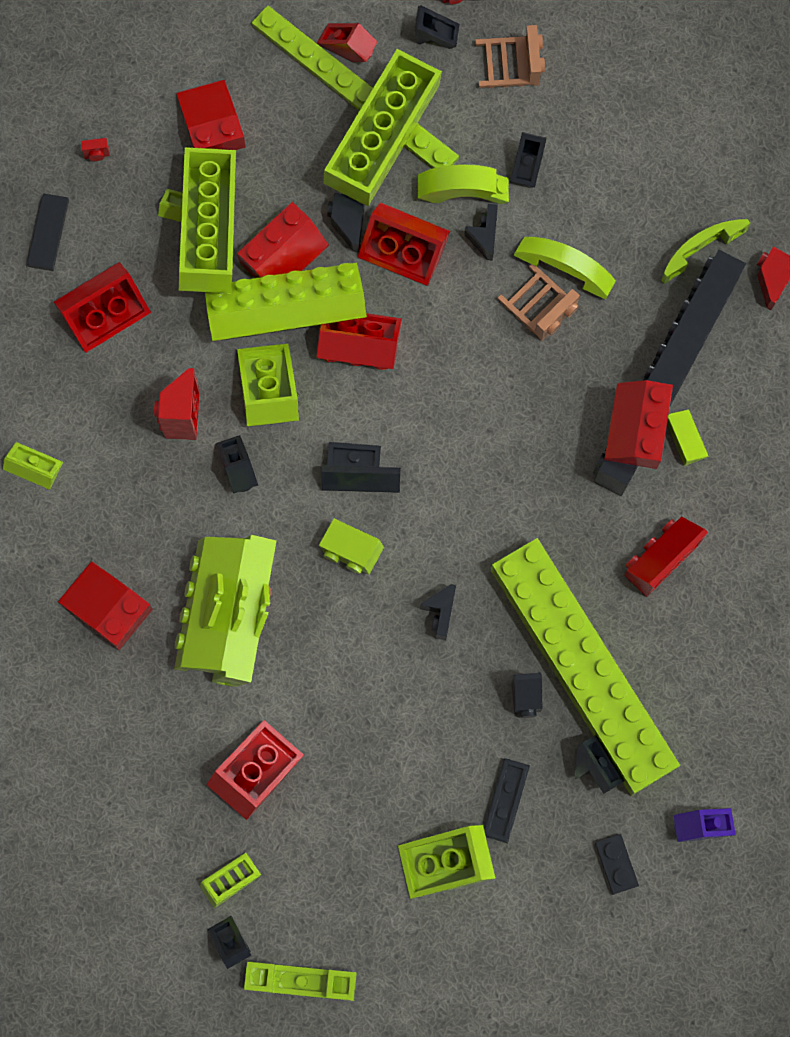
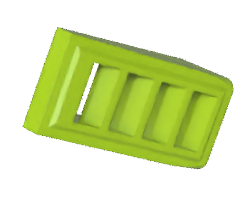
M244 853L203 880L199 887L213 908H216L260 877L261 874L247 853ZM241 863L250 874L247 878L238 867ZM232 869L241 881L236 884L229 873ZM222 876H224V878L230 885L231 888L229 890L225 888V886L219 879ZM212 883H215L221 892L220 896H217L211 887Z

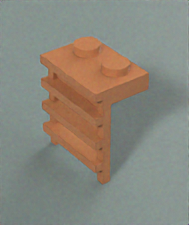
M528 25L525 37L475 39L476 46H485L488 71V81H479V88L539 85L540 75L545 73L544 57L540 58L539 50L543 49L542 34L537 32V25ZM506 44H515L518 79H509ZM491 45H500L503 80H494Z
M531 264L529 269L536 275L509 301L503 295H500L497 300L543 341L549 334L553 335L559 329L561 322L566 317H571L577 311L580 295L573 289L566 294L538 267ZM540 279L544 281L547 285L521 311L513 306ZM551 289L558 294L532 321L525 317Z

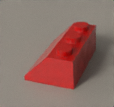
M291 202L246 244L237 255L239 263L254 278H260L265 275L303 271L329 244L312 220L297 205Z
M380 202L371 214L358 258L428 286L445 249L450 231Z
M120 262L54 301L58 311L85 353L151 313L129 272Z
M366 313L367 317L321 324L317 358L324 359L327 362H347L354 366H374L380 370L394 369L402 318Z
M188 368L160 392V401H155L154 416L157 417L159 430L163 431L165 439L197 440L200 388L194 368Z
M648 380L617 383L604 460L652 469L658 468L662 457L673 385Z
M682 516L676 522L671 519L662 528L664 534L658 540L653 537L643 547L646 552L640 558L635 555L625 565L628 570L624 576L648 597L702 543L708 534L704 528Z

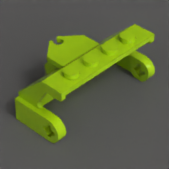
M250 535L244 539L204 537L198 540L196 555L192 556L189 570L192 571L191 581H188L185 587L184 595L188 597L186 607L182 608L180 614V623H183L181 633L177 634L175 640V649H178L174 670L213 673L212 682L220 685L238 687L251 683L259 636L268 616V612H265V610L270 605L269 580L276 540Z

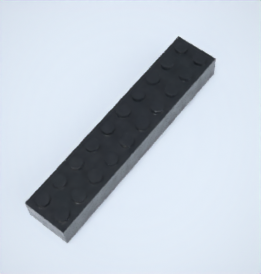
M719 249L715 257L711 255L708 257L700 276L696 279L688 298H686L676 320H674L667 337L657 351L653 361L654 365L650 364L643 381L648 380L673 385L670 406L746 266L745 262ZM602 453L593 471L597 475L594 483L622 497L638 466L604 460L605 454Z

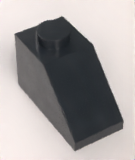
M334 193L333 202H328L327 217H331L332 226L354 252H359L365 205L345 194Z
M239 435L216 443L233 494L246 492L252 487L258 486L241 436Z
M542 674L514 675L511 682L514 714H520L521 718L536 717V712H541L543 709Z

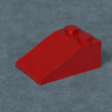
M225 80L176 93L193 148L222 150L246 148L242 128Z
M92 561L58 601V603L118 650L124 646L153 610L147 601Z
M263 720L214 772L206 785L243 818L248 820L301 760L304 754Z

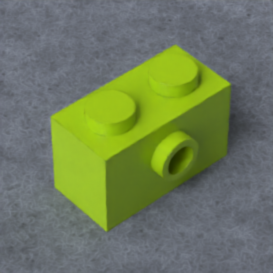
M335 518L319 544L324 553L323 556L334 563L341 561L347 564L346 567L352 572L360 574L362 571L370 575L384 549L379 539Z

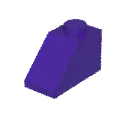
M731 808L696 810L673 815L674 830L678 842L736 835Z

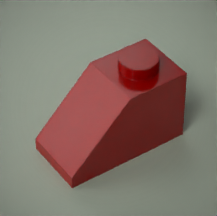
M328 23L317 44L351 62H366L372 56L377 41L359 23Z
M774 246L769 254L764 252L757 263V266L761 267L757 274L766 307L769 310L773 309L790 280V255Z

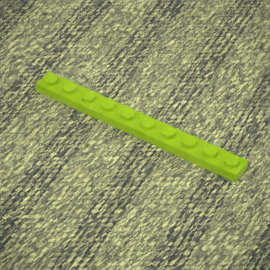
M267 5L254 19L252 26L360 111L373 88ZM418 123L404 145L405 148L432 169L454 165L459 159V155Z

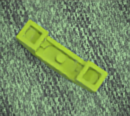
M739 219L722 222L690 238L679 248L668 263L661 279L663 284H666L686 270L688 265L685 260L686 258L717 238L721 237L727 245L747 232L751 224L749 220Z
M524 237L514 256L536 267L541 260L585 281L584 290L605 300L616 282L613 276L591 257L573 247L554 240L540 237Z
M247 962L244 990L354 1001L357 973Z

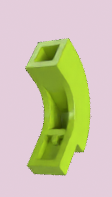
M441 166L418 174V199L432 203H441L456 197H477L498 204H505L509 202V178L497 175L496 169L486 166Z

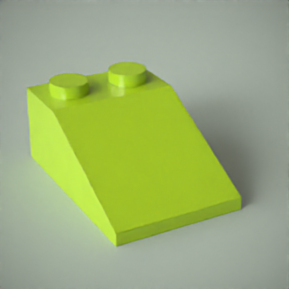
M289 344L237 349L247 426L299 421L298 398Z
M483 825L467 826L398 845L410 899L495 879Z

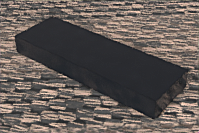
M43 193L27 263L28 267L54 271L69 204L68 197Z
M322 465L321 491L400 493L401 468Z
M504 758L484 826L486 838L508 844L530 765Z

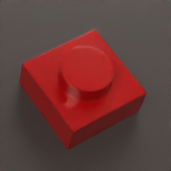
M107 138L81 141L85 159L101 161L104 157L110 156Z

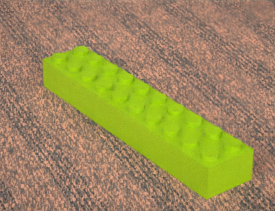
M538 538L492 564L491 572L591 733L599 738L623 777V784L629 794L633 796L677 769L680 764Z

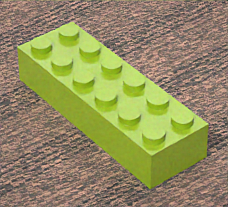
M396 49L326 166L323 184L369 206L437 91L442 71Z
M185 147L179 291L231 293L236 150Z
M343 263L331 267L291 271L286 274L240 279L232 282L231 293L205 292L212 341L367 317L364 292L357 263Z

